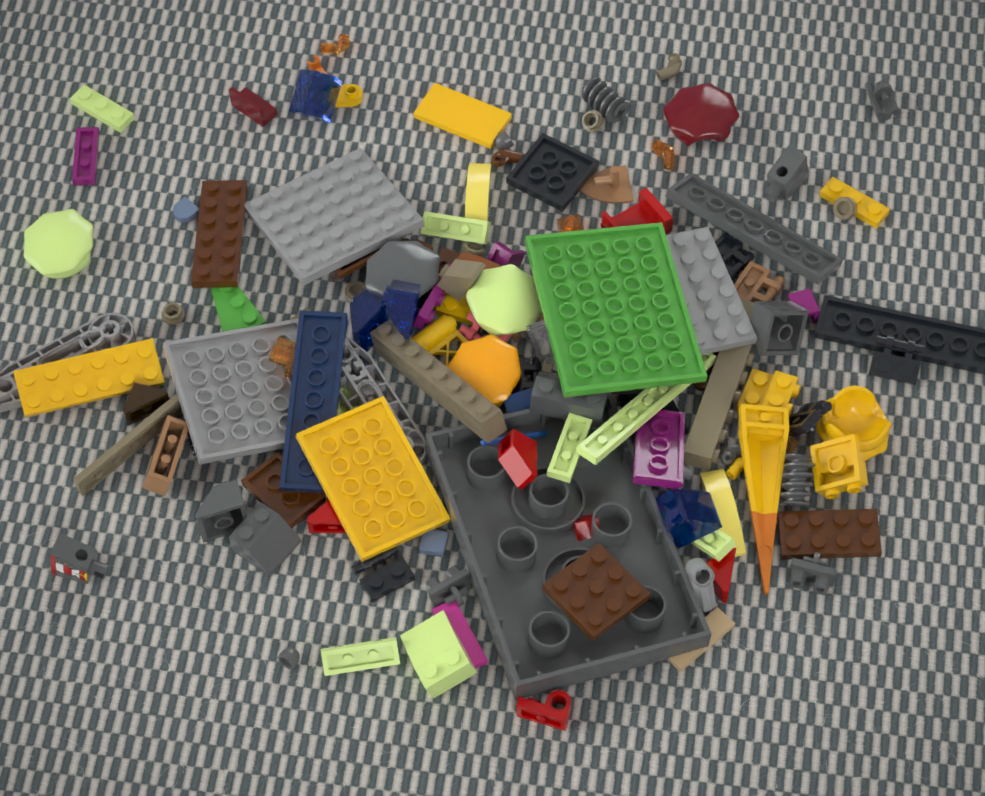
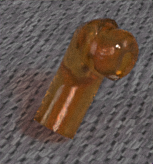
M340 34L338 36L339 41L335 43L321 42L320 53L340 54L349 48L351 44L349 41L350 36L348 34Z
M655 140L651 148L657 156L663 159L664 169H674L675 158L673 148L661 140Z

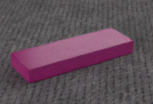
M456 601L449 605L444 603L433 608V615L444 610L474 667L479 668L487 664L488 659Z

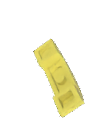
M469 163L465 218L488 221L491 164Z
M724 469L700 473L699 476L704 495L707 496L714 526L733 538L737 544L734 547L736 548L735 557L746 555L736 503Z

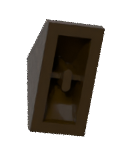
M134 382L123 408L127 425L129 426L149 417L169 400L167 391Z

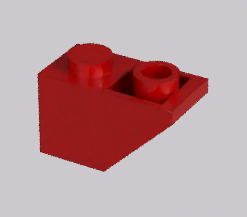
M513 429L499 442L498 460L517 488L522 490L528 483H532L537 476V442Z

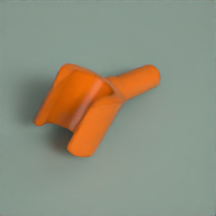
M313 56L315 62L307 60L310 72H318L328 82L332 80V77L322 68L319 56Z

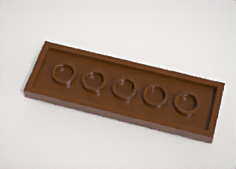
M247 180L202 181L191 278L192 288L238 287L246 211L245 203L248 190Z

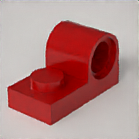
M563 690L551 692L545 704H542L535 698L519 697L516 704L517 717L566 731L571 716V698ZM556 704H562L565 707L562 709H556L553 706Z

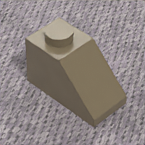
M455 259L451 266L446 264L438 274L441 280L437 286L460 302L486 265L482 262Z

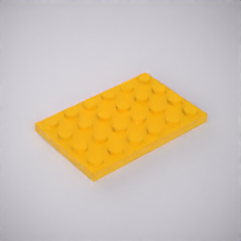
M384 396L296 433L299 445L361 562L450 522L451 518Z

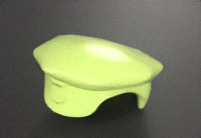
M67 209L45 213L25 230L24 258L42 275L53 279L68 278L79 273L89 265L91 249L93 247V225L76 210Z
M513 264L482 270L466 294L468 305L476 322L485 331L496 336L531 330L542 314L533 276Z

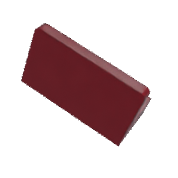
M233 87L229 89L231 105L261 127H264L278 115L277 108L247 87L240 92Z

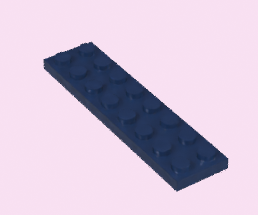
M304 310L299 312L279 486L280 491L325 493L296 439V433L336 417L338 414L348 320L347 313Z

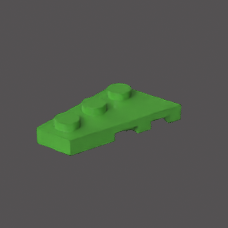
M239 286L211 288L222 332L266 324L265 319Z

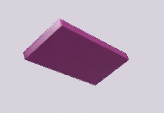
M660 410L635 431L633 483L682 490L684 412Z

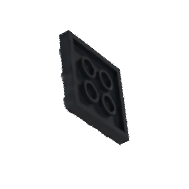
M542 133L506 177V183L563 212L597 170L599 160Z

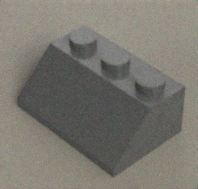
M540 370L532 390L529 412L567 420L568 414L572 413L592 419L591 426L600 427L610 392L564 397L559 375Z

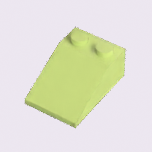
M444 610L400 635L415 671L424 688L433 698L478 673Z

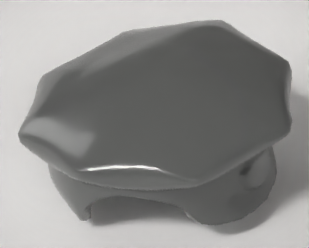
M417 240L388 241L367 260L365 287L380 302L387 306L410 309L422 295L432 290L439 281L440 256Z

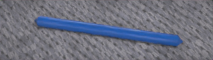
M543 430L523 434L529 438L547 436L548 432ZM505 436L497 437L490 443L482 440L480 444L483 446L498 444Z

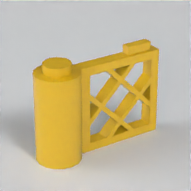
M445 314L439 316L411 338L431 355L446 356V367L448 366L449 356H455L457 352L449 350V345L456 339L461 344L468 341L457 330L455 319Z

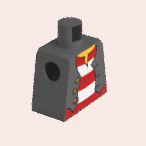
M59 533L50 552L51 574L84 584L89 583L92 575L102 579L106 577L109 565L97 561V550Z

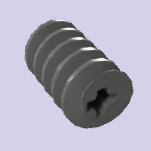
M600 77L589 80L582 92V99L593 107L595 111L601 113L603 118H606L609 123L620 121L630 110V103L625 102L623 97H619L617 92H613L612 87L607 86L606 82L601 81Z
M801 454L785 455V459L790 461V463L784 464V469L790 472L784 473L782 476L783 479L789 481L781 484V488L787 491L780 493V498L786 500L781 502L782 504L810 506V503L804 500V497L812 495L805 488L813 486V483L806 480L808 477L814 476V473L808 471V468L815 467V464L809 461V458L813 457Z

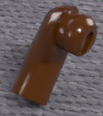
M502 149L492 155L491 161L496 167H501L509 162L518 163L524 156V153Z

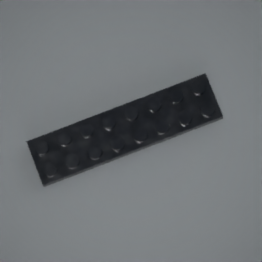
M824 295L814 338L883 353L885 346L876 345L877 335L884 337L891 335L895 336L894 339L907 342L908 340H914L917 344L925 345L923 355L913 353L912 359L985 374V329ZM892 348L891 354L905 357L906 351Z

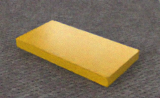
M437 83L433 84L413 113L415 119L489 149H492L496 136L504 131L512 119V113Z

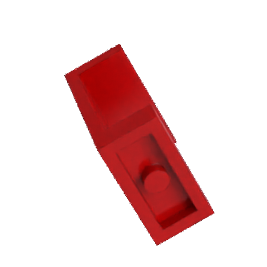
M646 187L639 191V203L616 216L611 217L606 211H603L602 223L600 225L601 228L662 222L665 234H668L673 230V217Z

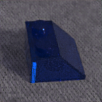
M301 69L288 111L330 123L343 81L336 76L314 70Z
M393 280L391 285H387L386 290H384L382 304L386 305L385 313L404 339L409 340L414 330L421 284Z
M364 289L360 294H356L352 298L350 314L353 341L368 352L373 346L370 332L387 320L389 321L387 303L367 289Z
M677 487L655 498L665 530L678 549L722 528L710 492Z

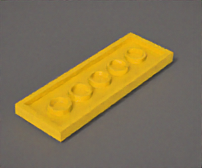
M153 338L13 371L25 418L131 392L134 382L152 387L165 385Z

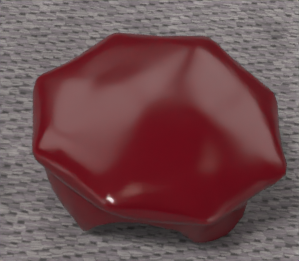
M711 83L681 88L663 108L665 118L672 133L686 146H690L700 140L714 139L718 142L724 141L730 135L731 126L740 117L732 95Z

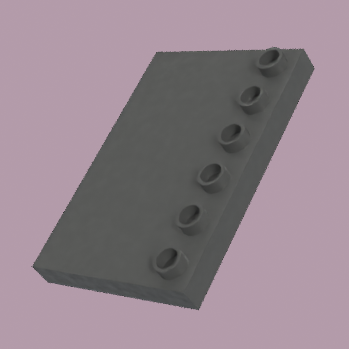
M611 392L608 396L601 426L619 411ZM530 408L505 414L503 418L507 430L498 437L506 436L513 429L522 434L543 430L548 432L547 436L531 438L537 442V476L532 483H528L521 490L517 488L498 460L499 443L481 445L480 442L483 439L466 425H459L425 435V451L446 510L451 518V524L515 700H518L519 697L526 698L667 660L671 657L709 646L711 631L650 485L633 483L634 446L630 437L597 465H594L580 455L571 482L567 483L547 477V470L566 420L529 412ZM591 426L587 437H589L599 427ZM593 514L591 523L592 538L578 542L573 530V522L582 516ZM597 517L599 518L600 529L595 523ZM600 543L650 593V599L595 641H592L542 590V585Z

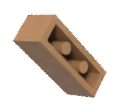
M167 415L142 485L143 489L165 496L171 484L188 432L186 421Z

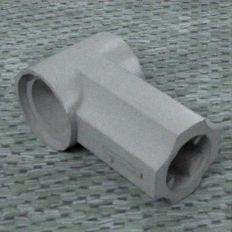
M693 558L687 562L685 571L701 610L706 612L716 606L713 587L715 575L703 559ZM703 570L700 575L696 576L699 571Z

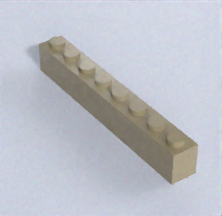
M740 299L749 320H751L755 302ZM756 343L719 351L684 447V464L710 471L713 463H718L721 450L718 448L720 443L724 444L726 441L728 430L725 428L727 423L731 424L733 421L735 410H732L734 404L738 405L742 393V391H739L740 386H745L748 378L746 369L747 366L751 367L755 357L753 349L754 347L757 348Z
M387 320L370 332L375 351L378 355L485 442L490 443L507 430L501 409Z

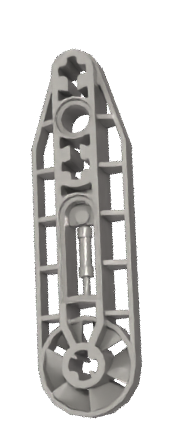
M119 313L103 314L7 365L0 371V413L22 407L13 371L134 343L135 331L131 321L125 315ZM122 324L130 327L125 333L121 332L120 325ZM123 336L128 339L124 344H123V341H124Z
M346 335L344 357L348 359L343 360L340 388L347 387L352 397L347 400L340 389L339 397L347 410L350 411L353 409L352 406L358 405L359 407L384 396L382 392L387 390L393 399V402H389L388 405L412 449H414V446L423 447L424 449L423 454H416L419 462L423 465L426 459L424 436L371 355ZM359 355L368 361L370 365L364 366ZM375 372L382 383L376 384L370 374ZM398 408L406 420L400 421L394 410Z

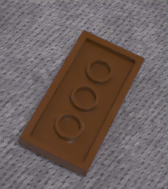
M877 509L778 512L781 560L803 559L804 556L814 558L815 552L821 553L820 559L881 557L882 548Z

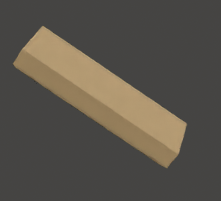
M718 607L705 617L711 631L709 646L667 659L678 671L684 670L735 626V622Z

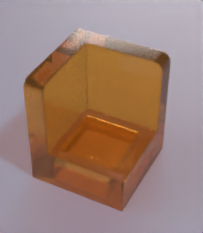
M278 337L269 355V361L285 366L284 377L290 378L293 371L296 343Z

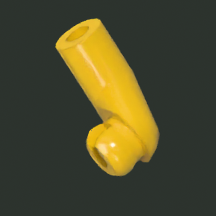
M742 457L737 458L726 471L727 477L735 480L744 469Z

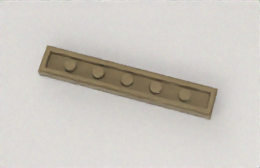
M177 393L73 478L75 487L82 496L87 494L161 432L167 415L178 418L183 414Z

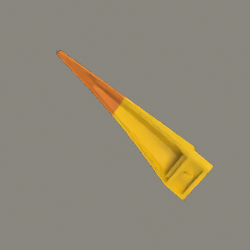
M740 404L738 408V435L763 593L766 596L769 592L777 512L789 435L788 408Z

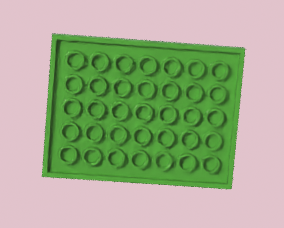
M662 222L525 236L524 242L564 397L706 382V369Z

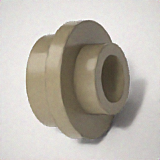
M588 111L582 117V126L588 132H597L603 126L604 119L598 111ZM596 119V122L591 125L592 120Z
M169 303L162 310V320L168 325L179 324L185 317L184 309L177 303Z

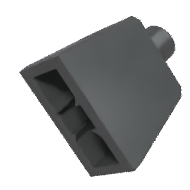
M788 145L767 174L768 188L764 191L763 196L768 201L774 202L778 196L788 200L808 179L807 156Z

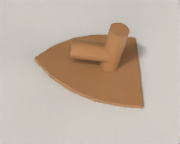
M626 165L612 166L595 173L579 191L599 202L611 204L634 202Z

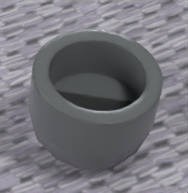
M505 131L499 133L495 138V146L500 150L509 149L514 145Z
M288 647L277 658L284 667L293 670L299 663L300 655L297 649Z

